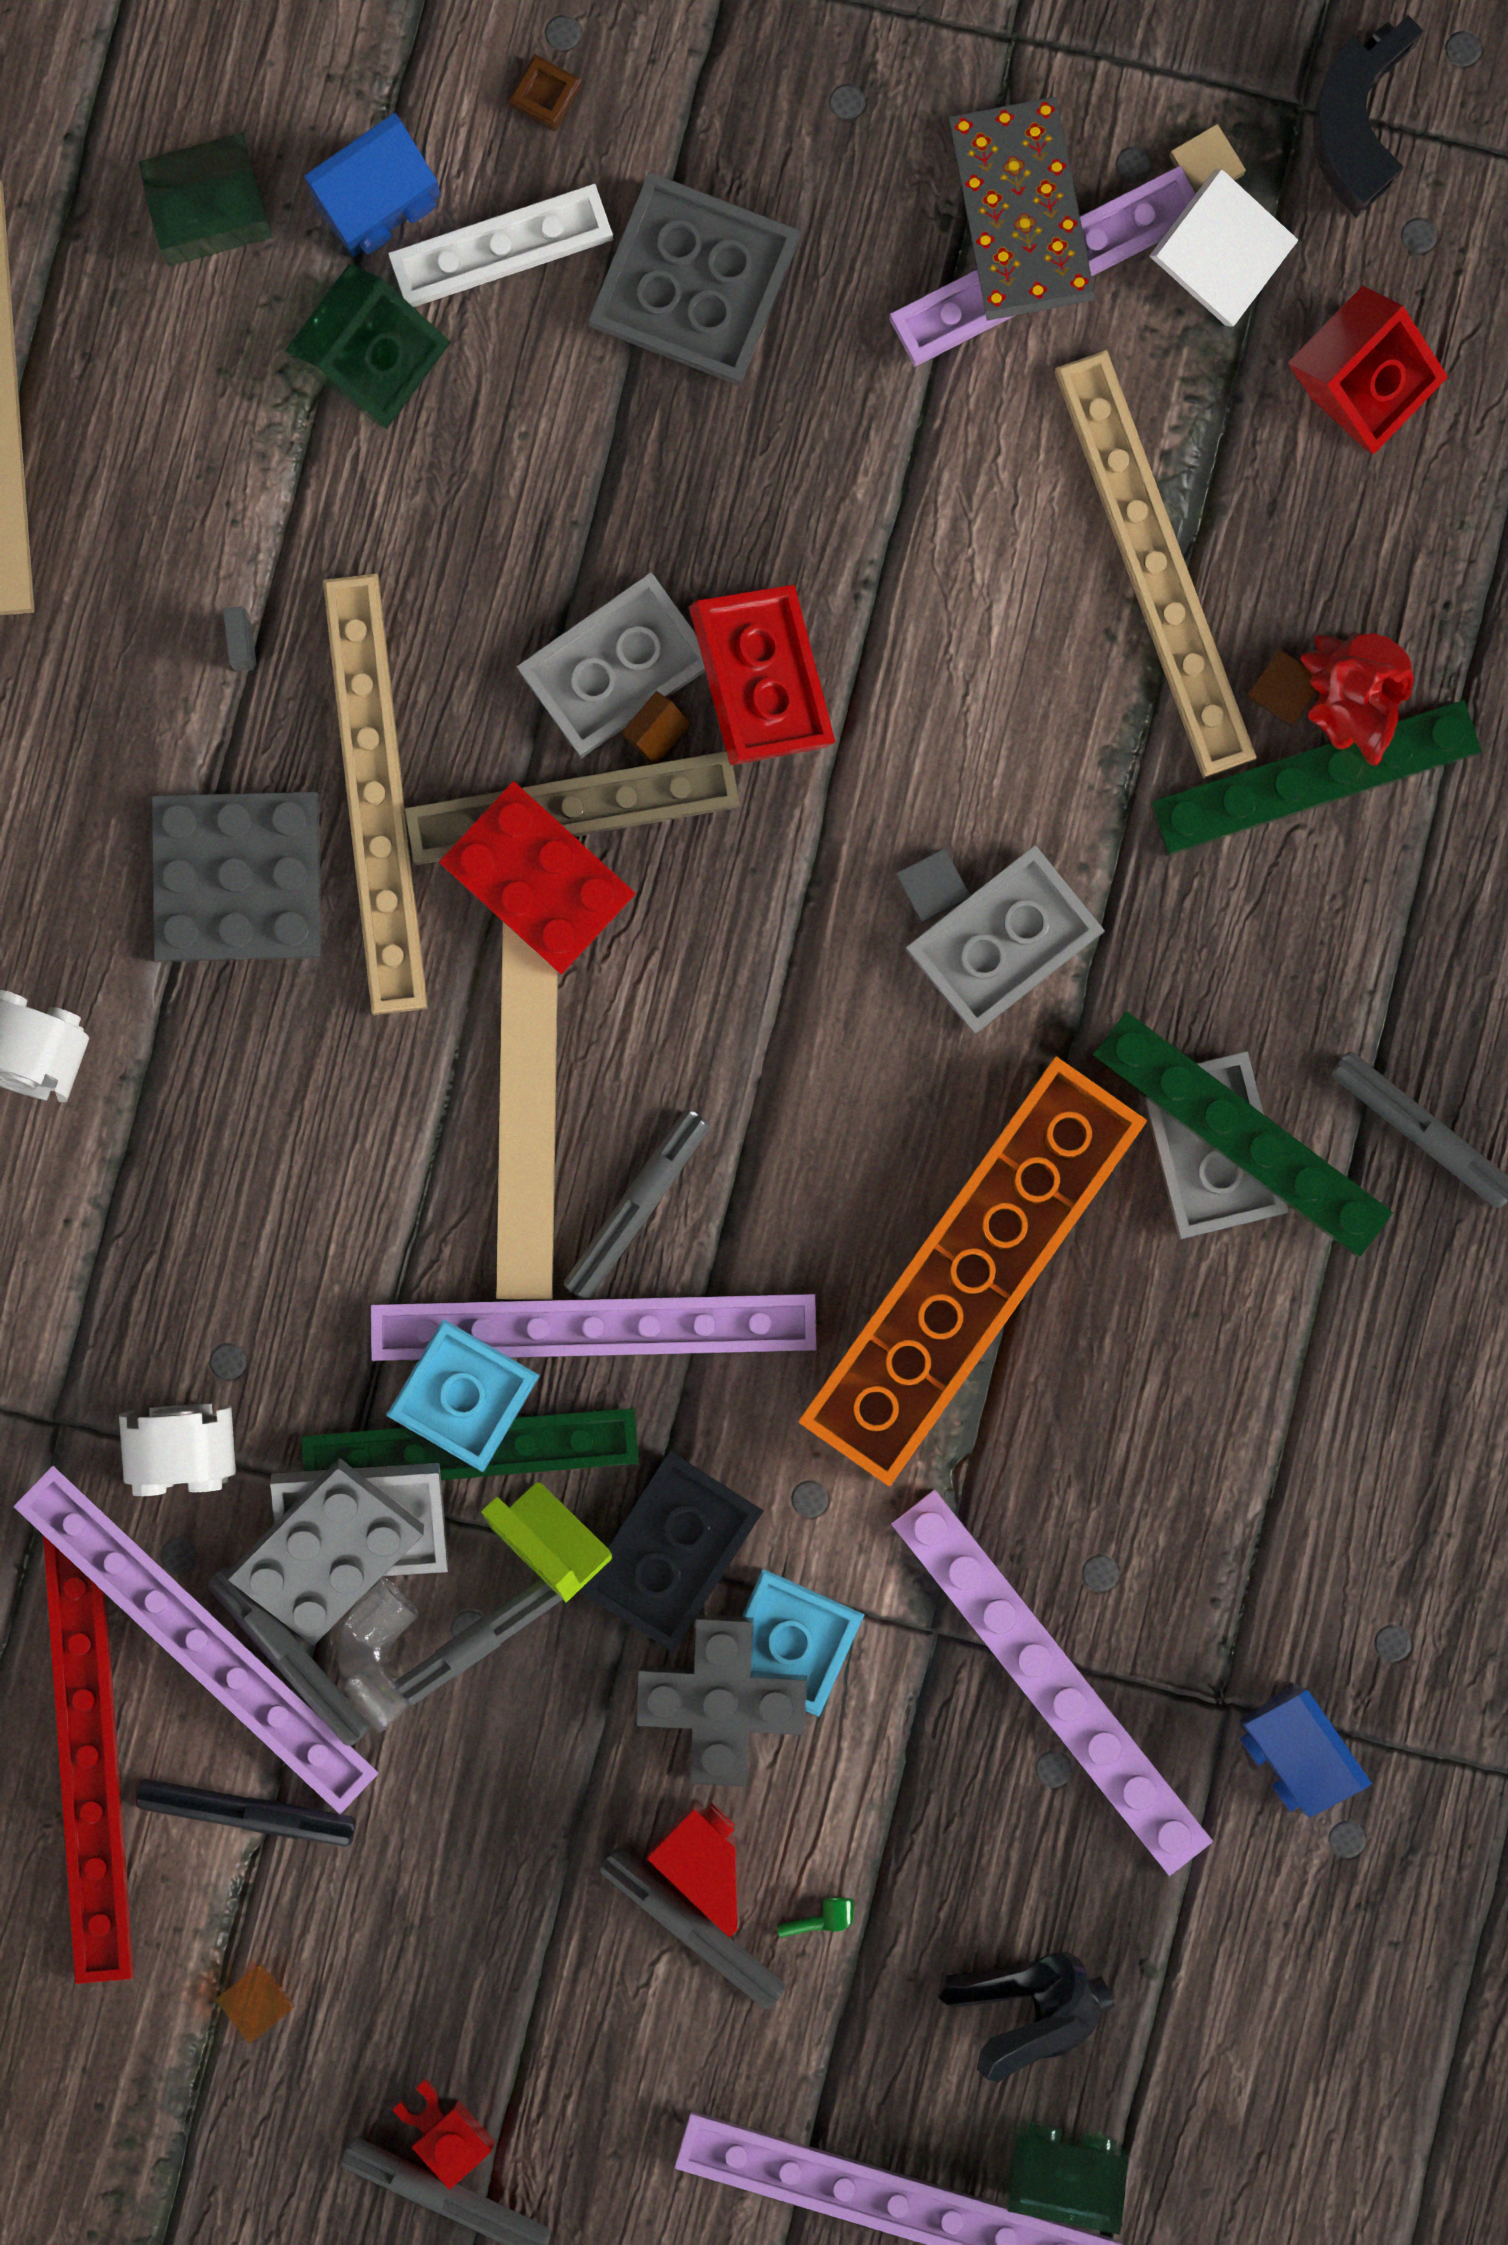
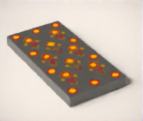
M1056 96L949 117L987 321L1095 300V291Z

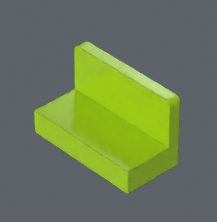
M535 1483L510 1508L500 1498L496 1497L481 1511L491 1529L565 1602H568L612 1559L610 1550L542 1483Z

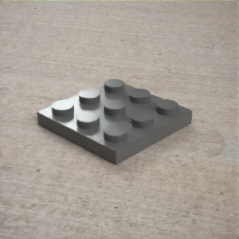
M648 172L589 317L588 326L741 386L801 238V231Z
M317 792L152 796L154 960L156 962L322 958L319 794Z

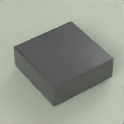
M242 606L223 608L229 663L235 672L254 670L256 657L251 617Z
M945 848L896 873V877L921 924L963 903L970 897Z

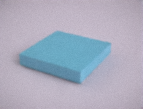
M443 1319L388 1411L387 1416L484 1472L540 1375Z
M762 1569L741 1616L754 1617L752 1672L807 1675L806 1711L819 1717L864 1614L768 1570Z

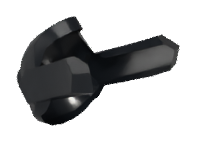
M1055 1952L1039 1960L976 1973L946 1975L939 1989L938 1998L948 2006L963 2007L1032 1996L1036 2012V2022L991 2037L980 2050L976 2070L988 2080L999 2083L1014 2072L1041 2058L1058 2057L1069 2052L1092 2034L1101 2017V2013L1115 2007L1111 1993L1102 1976L1090 1979L1079 1958L1069 1952Z

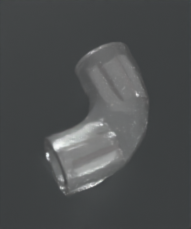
M383 1576L355 1603L343 1621L336 1654L343 1689L358 1712L379 1734L387 1729L409 1707L402 1701L395 1690L394 1683L401 1676L393 1666L391 1655L393 1645L398 1637L419 1617V1612L410 1599L396 1585Z

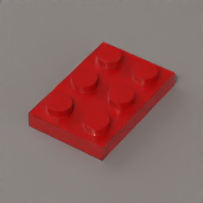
M795 584L698 600L689 606L730 766L823 749L836 743Z
M515 781L503 791L439 861L444 868L561 975L636 895L626 883Z

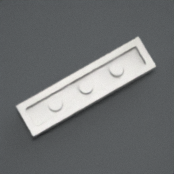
M592 184L390 252L388 255L406 308L410 309L612 241L613 234L596 184Z

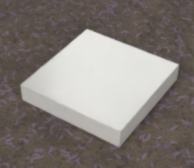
M1222 169L1213 170L1150 254V257L1225 326H1234L1297 243L1298 239Z

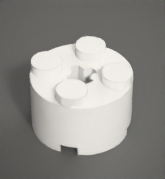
M0 990V1086L43 1100L48 1099L50 1091H55L58 1102H67L89 1041V1036L79 1026L81 1018L69 1011L56 1007H49L47 1014L26 1007L27 999L12 992Z
M212 1404L149 1408L150 1417H139L138 1421H135V1410L119 1414L124 1483L132 1485L133 1496L164 1494L167 1487L180 1483H188L189 1492L221 1490L222 1484L228 1483V1477L236 1474L231 1405L223 1404L216 1411V1415L212 1413Z

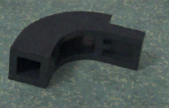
M1409 15L1396 27L1390 22L1384 24L1367 41L1365 46L1370 51L1353 36L1335 57L1317 98L1313 117V142L1318 164L1334 194L1356 218L1397 182L1404 168L1372 131L1367 116V96L1371 88L1416 48L1423 30Z

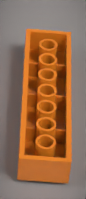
M1056 1056L806 1409L798 1423L890 1487L1148 1120Z

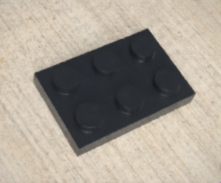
M669 1451L609 1545L608 1549L612 1554V1559L583 1586L580 1593L674 1652L764 1510L677 1454Z

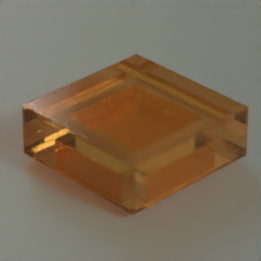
M262 1963L258 1964L215 1999L249 2044L295 2008L293 2002Z

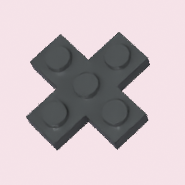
M698 1614L696 1619L694 1669L641 1666L639 1669L637 1726L692 1729L690 1784L746 1787L748 1782L750 1732L804 1735L807 1675L752 1672L754 1617Z

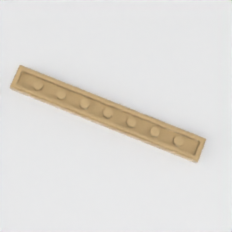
M0 180V615L34 613L4 192L3 184Z
M1105 350L1055 368V376L1203 779L1255 761L1257 758L1108 351Z
M377 574L323 580L371 1011L373 1015L428 1009L379 577Z
M504 922L502 940L496 1299L553 1301L558 972Z

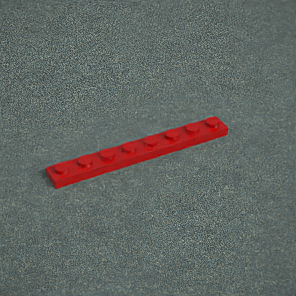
M43 1535L75 1984L131 1980L134 1978L107 1596Z

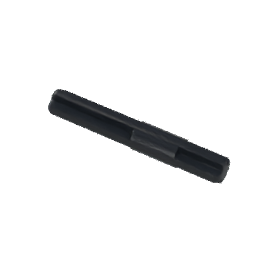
M150 1779L141 1780L136 1795V1806L141 1810L228 1825L247 1831L297 1840L304 1839L349 1847L353 1842L356 1830V1820L352 1816Z

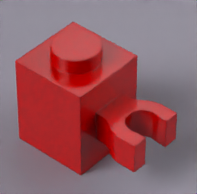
M425 2078L416 2087L427 2101V2107L423 2111L414 2112L410 2110L403 2100L397 2103L392 2110L401 2121L416 2126L422 2131L416 2138L412 2149L450 2190L492 2152L496 2141L459 2100L444 2111L440 2107L436 2089Z

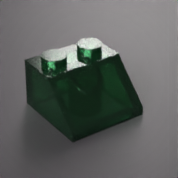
M243 132L138 161L145 198L158 245L168 267L273 238Z
M348 264L290 342L285 352L319 383L375 423L388 429L451 342L383 278Z
M1029 2121L1028 2129L1014 2126L1001 2192L1007 2212L1120 2235L1129 2157L1124 2149L1116 2147L1118 2140L1107 2135L1085 2132L1083 2140L1061 2136V2127L1039 2121Z

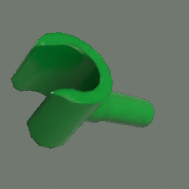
M844 1897L823 1898V1916H811L777 1924L778 1935L780 1938L813 1930L843 1931L854 1921V1900Z

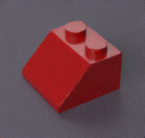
M1363 285L1288 362V365L1310 398L1366 451L1373 455L1448 378L1404 306Z
M695 1800L650 1848L647 1859L730 1938L738 1928L736 1838L732 1835L735 1831V1824L713 1802L704 1808Z

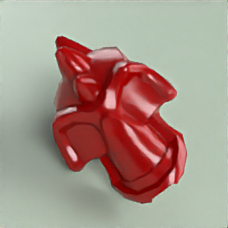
M1352 632L1346 641L1320 634L1315 637L1318 651L1307 652L1301 655L1302 663L1314 675L1310 679V685L1319 691V701L1310 707L1308 718L1326 733L1333 746L1338 749H1345L1355 742L1368 764L1377 766L1393 738L1399 718L1398 706L1402 701H1407L1412 693L1411 688L1414 683V676L1410 657L1402 647L1390 638L1375 633L1360 634Z

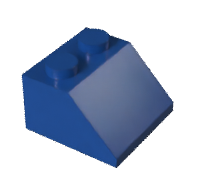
M395 112L304 176L315 207L352 258L362 251L365 254H370L380 249L391 239L392 234L390 231L407 219L410 223H414L424 218L435 208L437 204L435 200L441 196L435 176Z
M1295 1683L1240 1720V1723L1247 1731L1245 1735L1239 1738L1258 1766L1266 1761L1269 1763L1279 1778L1271 1786L1290 1813L1299 1807L1301 1812L1310 1818L1363 1791L1372 1784L1308 1689Z

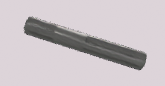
M1349 1051L1343 1055L1331 1072L1335 1080L1492 1206L1501 1208L1507 1204L1508 1176L1354 1052Z
M689 1109L682 1112L565 1278L563 1285L568 1291L581 1300L591 1299L709 1131L710 1125L703 1117Z
M224 1567L208 1581V1590L339 1740L347 1746L357 1743L370 1729L369 1723L301 1647V1644L279 1619L228 1581L231 1568Z
M539 1579L484 1619H479L435 1650L436 1653L397 1679L394 1683L397 1694L405 1704L413 1706L448 1680L456 1678L497 1649L502 1642L563 1599L542 1579Z
M617 1847L609 1854L600 1868L603 1876L763 2009H769L778 2001L785 1989L784 1982L623 1848Z
M354 2137L349 2142L342 2157L341 2165L344 2169L504 2245H547L550 2239L551 2231L548 2227L458 2184L449 2190L435 2173L359 2137Z

